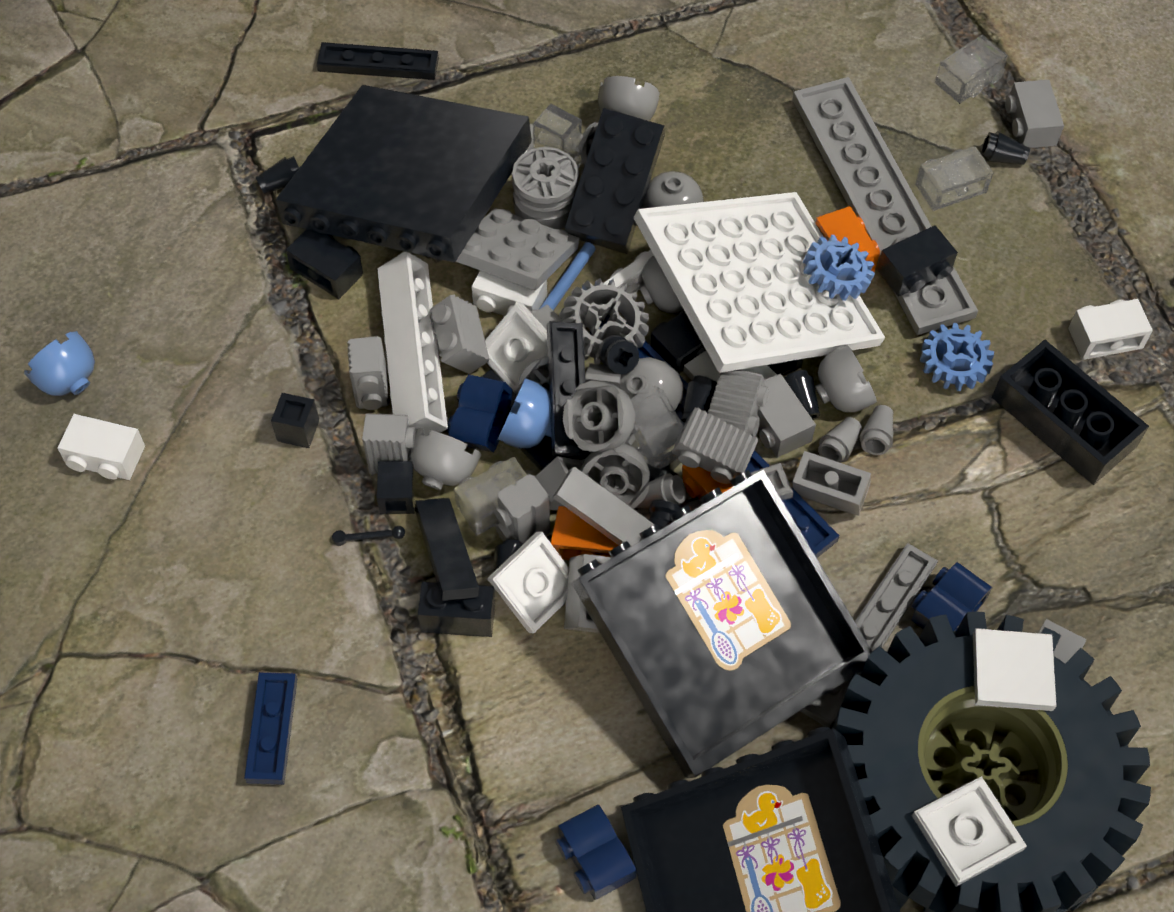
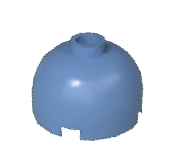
M77 331L65 334L69 340L62 344L57 339L52 341L28 363L32 370H25L24 374L42 392L51 396H62L70 392L77 395L89 386L88 378L93 373L95 359L91 348Z
M526 378L498 438L505 444L517 448H531L538 445L545 435L551 437V402L549 391L539 383Z

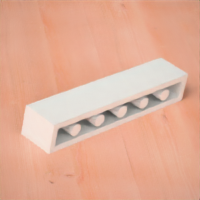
M403 252L377 268L390 398L393 415H408L409 426L415 427V432L417 429L423 428L424 435L428 436L430 430L440 433L448 429L439 351L436 340L437 335L434 334L433 319L430 318L432 314L429 313L433 307L428 263L409 252Z

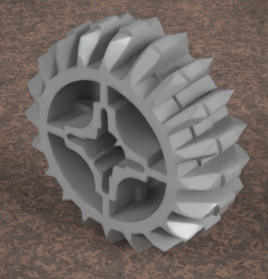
M601 278L595 281L594 286L587 280L583 283L582 289L576 286L571 296L566 297L563 304L564 308L560 312L561 322L581 323V320H583V324L591 331V334H589L583 327L584 360H587L590 356L594 358V364H600L601 360L598 354L600 344L604 339L612 335L624 337L633 343L637 349L643 346L645 342L644 336L649 331V326L646 324L649 314L643 312L645 302H635L637 291L630 294L626 292V283L618 288L615 287L614 279L610 280L608 285H604ZM618 311L625 317V319H623L619 315ZM607 315H610L607 324H604L602 329L599 330L602 320L604 321ZM623 352L620 356V360H622V357L625 354V352Z

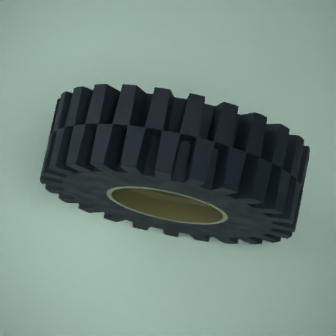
M967 612L956 631L952 630L945 614L929 618L920 637L916 635L911 626L897 632L888 651L886 652L880 646L877 647L867 658L860 676L858 674L854 675L832 728L845 736L899 909L910 898L924 906L923 912H1066L1068 909L1074 911L1125 860L1123 855L1137 841L1143 828V824L1135 820L1149 805L1151 787L1137 783L1150 766L1148 748L1128 747V744L1141 727L1134 710L1115 715L1110 711V708L1122 691L1111 676L1094 686L1085 681L1084 677L1095 659L1080 648L1066 663L1054 657L1056 708L1053 711L975 705L973 632L975 629H987L985 612ZM1006 615L997 630L1022 632L1024 619ZM1044 627L1040 634H1052L1054 652L1061 635ZM948 727L956 743L955 747L939 730ZM994 731L1006 737L1000 746L996 741L991 743ZM964 740H973L974 742H976V743L979 745L980 750H979L978 747L975 745V743H973V742H968V741H964ZM934 757L944 758L950 767L942 768L938 766L934 761ZM984 772H990L988 776L984 775ZM1035 774L1037 784L1018 781L1017 779L1019 776ZM982 776L1008 818L1012 820V824L1027 847L1018 854L956 887L912 815L914 811L943 797L941 793L949 794L964 786V784H968ZM1008 793L1016 797L1019 805L1009 804L1006 801L1005 794Z

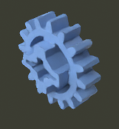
M831 235L827 241L822 236L817 243L813 242L803 259V263L806 264L803 272L811 275L808 281L809 284L817 283L819 285V293L827 290L831 299L836 294H839L841 299L846 301L849 295L857 299L860 293L866 292L875 275L871 271L874 263L865 260L869 253L867 251L859 252L857 250L859 248L858 243L852 246L849 245L847 237H844L842 241H838L835 235Z
M953 323L952 328L948 330L942 324L938 333L932 330L929 333L928 339L924 340L920 362L926 363L923 371L924 373L933 372L934 375L931 381L935 383L941 379L944 381L943 388L945 389L950 384H955L957 391H961L963 384H966L970 389H974L976 382L983 383L987 374L990 373L993 366L994 351L988 350L991 344L990 340L981 341L982 332L978 331L972 334L970 332V325H966L964 330H961L957 323Z

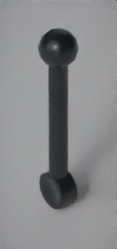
M395 526L392 530L345 534L344 531L338 530L333 533L332 539L337 546L344 545L347 541L383 537L402 539L405 536V529L402 526Z

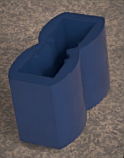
M468 375L464 383L458 388L457 400L459 406L455 414L449 418L447 429L449 436L466 443V447L494 453L499 443L498 438L503 428V421L511 404L513 389L503 381Z
M958 562L950 569L943 567L932 582L935 587L929 593L923 590L913 602L911 607L915 611L911 621L924 629L929 618L946 614L952 630L956 631L967 612H975L980 609L987 600L992 586Z
M599 804L558 825L560 837L555 839L556 845L565 860L571 858L576 865L578 871L574 872V877L584 894L590 892L593 898L597 900L636 879V868Z

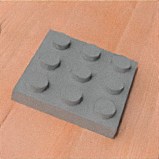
M495 208L482 219L456 262L536 291L578 249L579 238L568 234L562 229H553L540 224L534 219H525L512 214L508 210Z

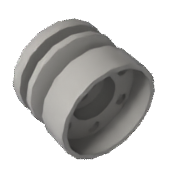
M540 147L531 149L518 158L514 163L512 172L513 206L517 216L525 219H534L540 224L553 229H562L566 226L579 185L577 164L568 153L558 148Z

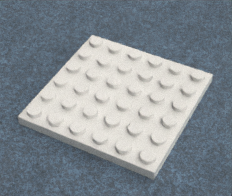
M797 192L637 210L634 216L636 224L719 373L828 355L833 350L844 345H848L851 350L880 346L884 341L885 336L860 295L857 299L849 295L847 300L843 301L840 295L836 294L831 299L829 291L824 290L819 293V285L817 283L809 284L808 281L811 275L803 272L806 266L803 263V259L813 242L817 243L823 235Z

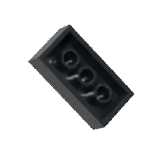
M603 108L565 226L568 234L578 237L581 241L625 254L628 253L637 225L634 216L638 209H642L665 137L664 125Z
M1043 340L1000 376L991 397L1092 485H1095L1139 445L1149 428V425L1047 340Z

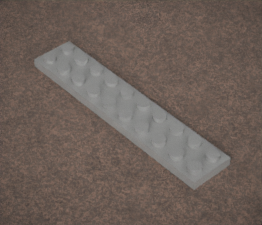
M849 77L793 92L792 100L848 206H851L856 216L862 218L871 240H875L879 246L880 255L883 249L932 227ZM954 266L952 272L944 279H935L926 283L920 290L914 293L908 292L899 297L896 295L916 335L937 330L942 324L947 327L953 325V323L974 319L978 313V309Z

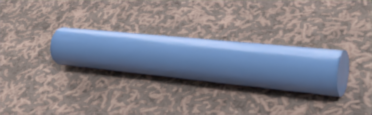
M586 242L540 308L548 304L554 311L595 252L596 248L593 244Z

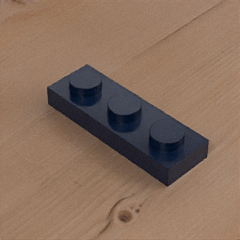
M259 672L244 777L248 784H285L298 680L296 674Z

